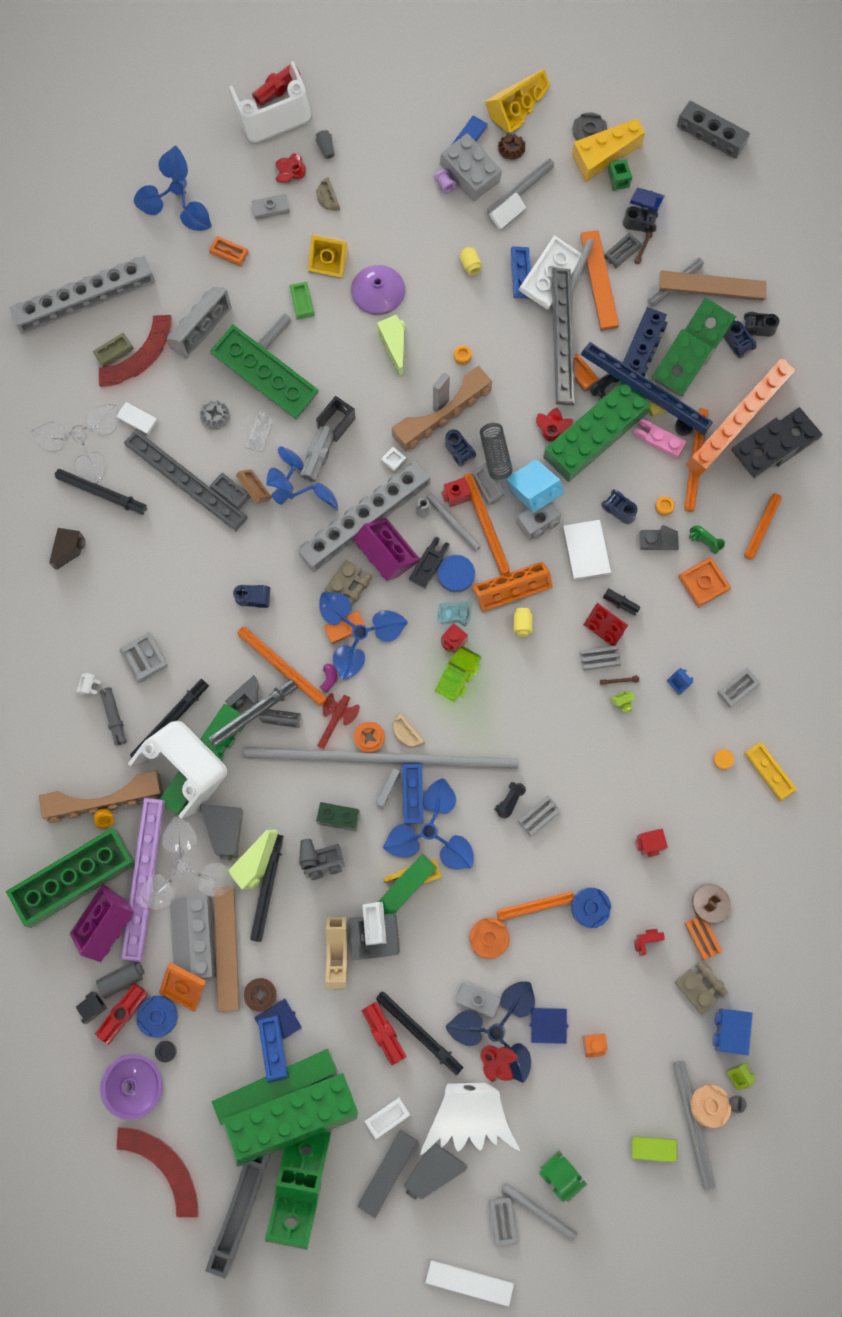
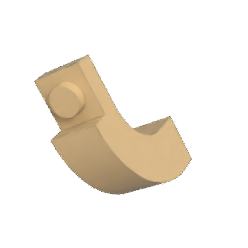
M326 917L325 989H346L348 975L347 917Z

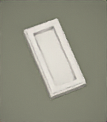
M514 193L489 215L496 227L502 229L526 209V206L518 193Z
M127 402L116 416L118 420L147 436L158 422L157 418Z
M383 902L363 904L366 946L386 943Z
M398 1097L364 1122L374 1138L378 1139L411 1116L400 1097Z

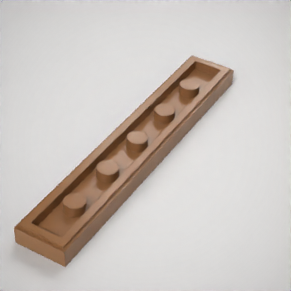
M661 271L659 273V290L762 301L766 299V281Z
M234 887L213 888L218 1012L239 1010Z

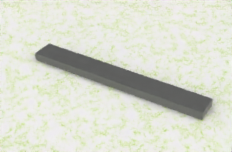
M553 267L552 301L556 404L573 406L575 404L571 269Z
M135 430L124 442L126 447L235 532L248 519L244 513L139 431Z

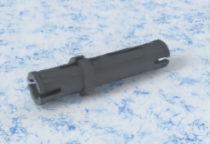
M112 688L101 689L99 692L109 722L108 729L112 732L114 745H122V742L125 744L127 740L123 731L124 724L120 720Z

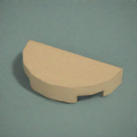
M400 712L395 718L393 725L397 740L409 747H417L424 744L425 741Z

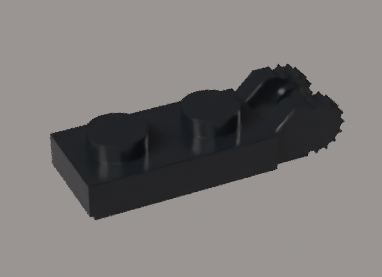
M435 537L430 546L426 548L409 577L411 582L424 589L428 586L450 546L446 542L440 552L435 551L440 540L438 537Z

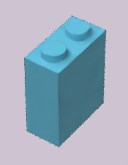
M537 459L506 478L510 492L533 513L564 494L560 479Z

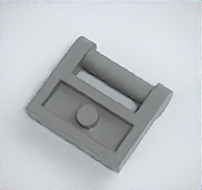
M149 632L121 647L119 650L122 656H125L135 674L134 678L137 683L143 682L147 677L168 666ZM132 650H137L147 668L146 670L141 671L132 654Z

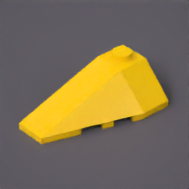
M545 69L530 75L485 101L490 118L507 133H511L522 126L525 122V117L532 112L535 103L540 101L550 87Z

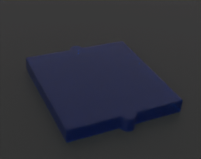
M637 187L630 203L642 208L658 211L665 195Z
M285 998L254 1017L258 1024V1020L279 1016L283 1040L302 1028L295 1016L296 1012L292 1011Z
M531 1008V1023L529 1024V1027H531V1043L567 1044V1028L569 1027L567 1024V1009Z

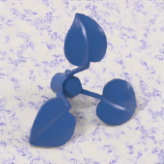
M175 145L161 156L158 163L161 173L167 178L172 177L170 187L159 194L155 186H143L136 192L134 204L144 213L156 215L163 209L164 203L161 199L170 191L176 195L182 194V207L184 209L180 214L182 223L187 228L196 231L209 229L212 224L209 213L202 203L191 201L186 207V191L184 189L187 186L185 178L188 174V166L184 155Z
M280 446L278 454L284 462L291 465V470L287 476L274 467L268 471L266 485L277 488L271 494L273 500L282 505L288 498L292 500L295 496L313 489L314 493L321 500L337 511L338 504L333 492L321 483H316L296 493H292L294 488L289 482V478L295 468L302 470L304 465L301 458L295 452Z
M323 592L320 596L319 608L323 619L332 625L338 624L342 619L352 627L351 634L355 638L352 647L342 645L333 654V664L341 679H348L354 676L363 667L365 654L362 650L355 649V646L359 640L367 637L368 632L375 630V635L379 640L391 642L401 634L408 623L400 614L389 610H382L373 616V627L367 628L362 624L355 625L345 618L351 611L350 600L345 595Z
M441 778L430 785L423 797L425 809L435 811L430 823L423 825L421 833L416 836L415 830L411 826L406 824L396 826L390 832L383 845V849L394 856L411 857L420 849V844L416 839L421 837L427 840L436 839L446 845L440 852L441 861L446 867L451 869H470L474 862L470 843L464 837L458 835L451 837L448 843L438 836V828L434 825L438 811L443 814L449 813L456 804V795L446 779Z

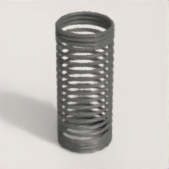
M488 423L480 429V437L489 476L494 480H503L508 478L513 472L503 427L498 423ZM493 427L500 428V429L494 428V429H490V430L486 431L487 429L493 428ZM508 471L507 473L502 474V475H494V474H492V473L501 474V473H504V472Z

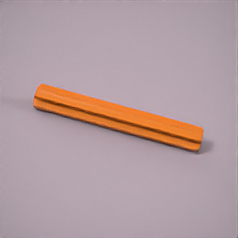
M774 493L771 496L746 549L745 558L749 560L754 559L781 502V495Z
M567 892L497 910V917L499 921L569 904L572 903L574 894L573 892Z

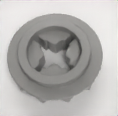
M218 400L217 402L210 401L200 411L201 421L208 428H220L229 420L230 414L227 406ZM217 409V413L219 415H215V417L212 419V415L210 413H213L214 410Z

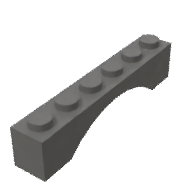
M271 1154L243 1164L230 1207L208 1261L206 1272L224 1279L229 1275Z

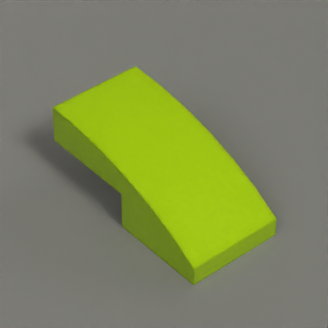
M633 1136L632 1159L677 1162L678 1139Z

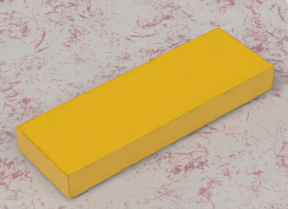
M759 742L744 753L779 801L797 790L762 742Z

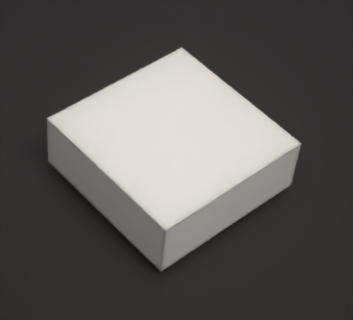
M394 447L381 459V462L394 473L407 461V457Z

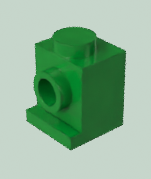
M627 159L615 160L609 163L608 174L612 183V190L629 188L632 174Z

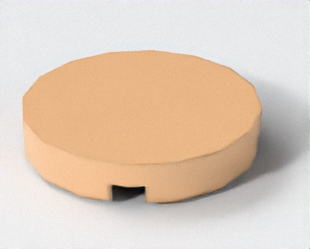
M703 1085L696 1089L691 1099V1112L695 1120L701 1126L707 1128H718L726 1124L732 1109L729 1104L728 1094L716 1085Z

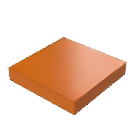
M712 557L678 576L698 608L731 589V586Z
M170 962L166 968L159 993L195 1012L206 981Z

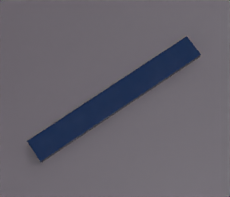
M589 342L580 354L702 435H705L712 425L713 421L595 344Z

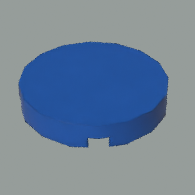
M448 556L438 567L439 583L450 592L465 591L474 581V566L464 556Z
M584 888L579 890L574 896L571 903V912L574 919L580 925L586 928H597L609 919L611 903L604 891L597 888Z
M149 997L141 1003L137 1010V1025L141 1032L149 1037L158 1038L166 1036L176 1026L178 1019L177 1008L167 997Z

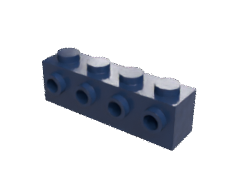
M650 307L646 308L623 361L625 365L644 377L648 371V367H646L647 362L651 363L655 352H652L653 348H658L662 337H659L660 332L664 333L668 324L665 321L667 314Z

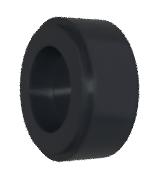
M678 419L675 423V431L681 436L691 434L693 428Z
M170 1041L160 1042L155 1049V1056L161 1062L172 1061L177 1053L176 1046Z

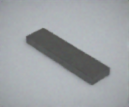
M400 1129L357 1206L358 1208L376 1218L418 1142L417 1139Z

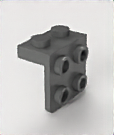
M340 844L315 850L319 861L317 867L304 870L303 872L306 878H311V880L320 879L323 877L322 874L328 872L331 875L342 872V868L346 866Z
M395 914L384 915L386 943L366 946L363 917L349 918L353 959H372L398 955L400 953L397 916Z

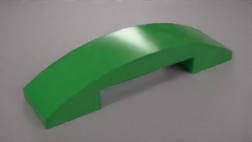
M424 854L403 873L378 901L383 902L384 915L396 914L421 884L438 868Z

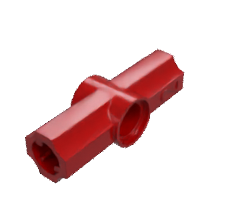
M290 64L278 74L271 73L266 78L265 83L252 93V97L259 106H263L275 96L281 97L285 94L289 83L293 81L290 75Z
M134 983L120 1002L112 1008L109 1016L96 1031L95 1035L97 1038L110 1045L123 1026L131 1020L133 1013L144 1001L148 993ZM120 1008H124L126 1011V1016L122 1020L117 1015Z
M374 1002L361 1010L372 1029L370 1031L378 1046L383 1049L391 1066L406 1058L407 1056L396 1038L397 1034L389 1020H386L379 1004Z

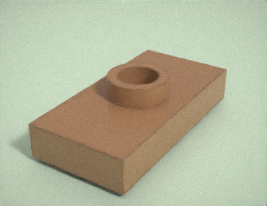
M253 470L238 471L236 477L256 504L269 502L272 497Z

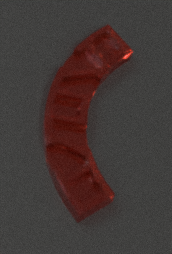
M171 315L153 316L152 327L146 341L131 357L112 366L100 367L99 386L106 387L123 383L124 380L136 377L150 367L164 349L168 334L171 331Z
M118 1127L116 1150L134 1152L154 1163L170 1184L175 1199L176 1217H198L196 1189L186 1165L178 1154L161 1139L133 1128Z

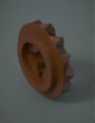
M507 134L505 137H501L500 142H498V151L506 159H518L524 154L526 149L522 136L518 137L516 134ZM512 142H514V146L512 150H510V145Z
M257 978L246 986L244 1000L250 1009L258 1012L266 1011L276 1001L277 991L269 980ZM258 986L262 992H269V994L263 997V1004L259 998H252V996L258 993Z

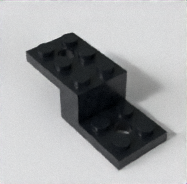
M799 407L780 421L776 417L732 447L731 451L755 479L775 464L777 467L781 466L820 439L823 434ZM792 429H798L801 435H794ZM755 449L761 450L762 453H763V456H761V457L756 456V455L753 453V450H755Z

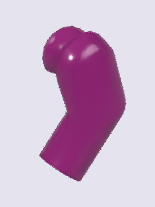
M325 664L323 667L326 680L320 688L326 693L338 680L337 670L333 664Z

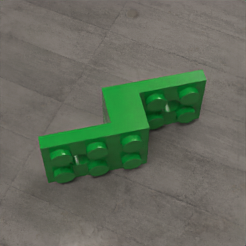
M705 297L687 327L681 329L652 377L679 395L684 396L703 364H707L737 316ZM708 318L715 319L716 325L713 328H707L706 320ZM676 365L682 367L683 371L680 376L673 374V368Z
M324 1132L284 1148L265 1242L308 1250L331 1133ZM307 1146L312 1151L310 1154L304 1155L300 1152V1149ZM293 1218L297 1221V1225L288 1227L285 1221Z

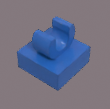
M682 668L678 669L667 680L679 695L694 683V678H690L686 674L687 670Z

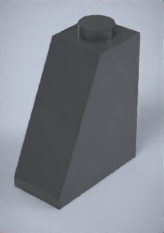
M201 804V811L214 853L220 856L221 860H232V857H238L243 810L240 807Z
M435 1143L423 1154L404 1184V1187L407 1189L406 1193L415 1200L417 1197L423 1199L467 1169V1164Z

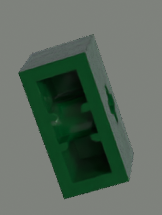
M320 802L316 822L322 826L357 832L360 810Z

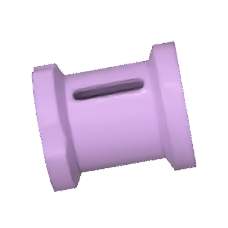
M447 169L438 171L434 176L435 181L441 185L443 193H449L456 187V182L450 178Z

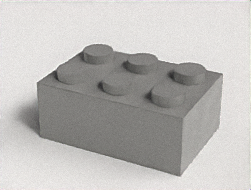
M468 133L441 153L440 166L449 171L452 179L473 201H476L500 182L501 168Z

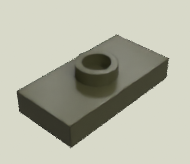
M122 333L92 352L104 368L134 348L125 334Z

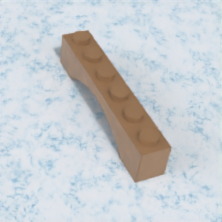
M478 365L464 375L458 393L444 408L426 416L404 418L392 427V436L405 451L415 448L419 441L423 438H429L434 430L444 427L452 417H458L463 409L473 406L481 396H487L492 389V380Z
M157 771L137 774L122 789L102 798L78 799L56 791L39 795L42 819L49 821V823L61 821V818L68 817L69 819L80 817V814L87 812L88 815H93L100 809L107 808L111 811L120 808L119 806L125 804L127 806H136L140 801H144V798L158 799L163 795L160 774Z

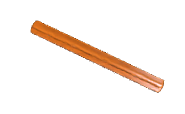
M700 408L698 412L708 418V410ZM696 430L692 456L700 449L705 440V435ZM689 470L684 510L693 512L695 509L699 477L691 470Z
M472 473L465 474L463 477H465L470 489L471 501L501 575L510 572V567Z
M245 626L238 630L237 634L286 678L290 681L293 680L294 684L316 704L321 706L325 703L327 699L325 695Z

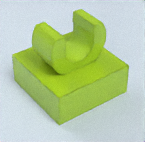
M627 690L610 697L612 704L617 707L620 706L622 712L627 713L633 710L630 701L635 700L633 692Z
M748 1063L735 1066L726 1072L738 1091L756 1082L754 1080L756 1074H750L747 1069Z

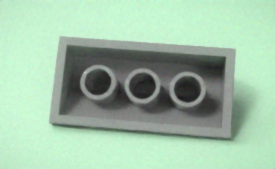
M212 287L210 291L205 292L202 300L195 304L191 312L181 319L177 328L168 334L167 342L171 349L185 359L191 355L232 308L226 288Z
M208 894L170 900L174 964L201 979L215 978L211 897Z

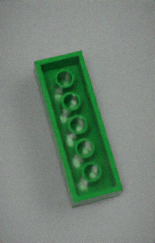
M621 382L545 448L543 457L570 482L638 423L640 419L646 416L651 404L640 393Z
M112 827L8 889L6 893L24 927L32 928L102 886V884L135 865V860L118 830Z
M342 1073L224 1118L223 1127L236 1166L238 1167L357 1120L358 1110L345 1076Z

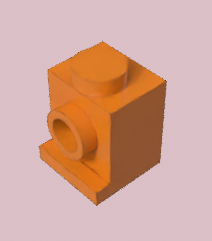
M606 1034L582 1036L585 1057L606 1055V1051H608Z

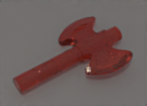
M330 693L323 704V716L327 717L329 714H333L317 745L319 748H325L341 718L344 719L343 725L346 726L357 717L360 706L357 704L353 707H347L350 697L347 695H343L342 699L337 703L334 699V694Z

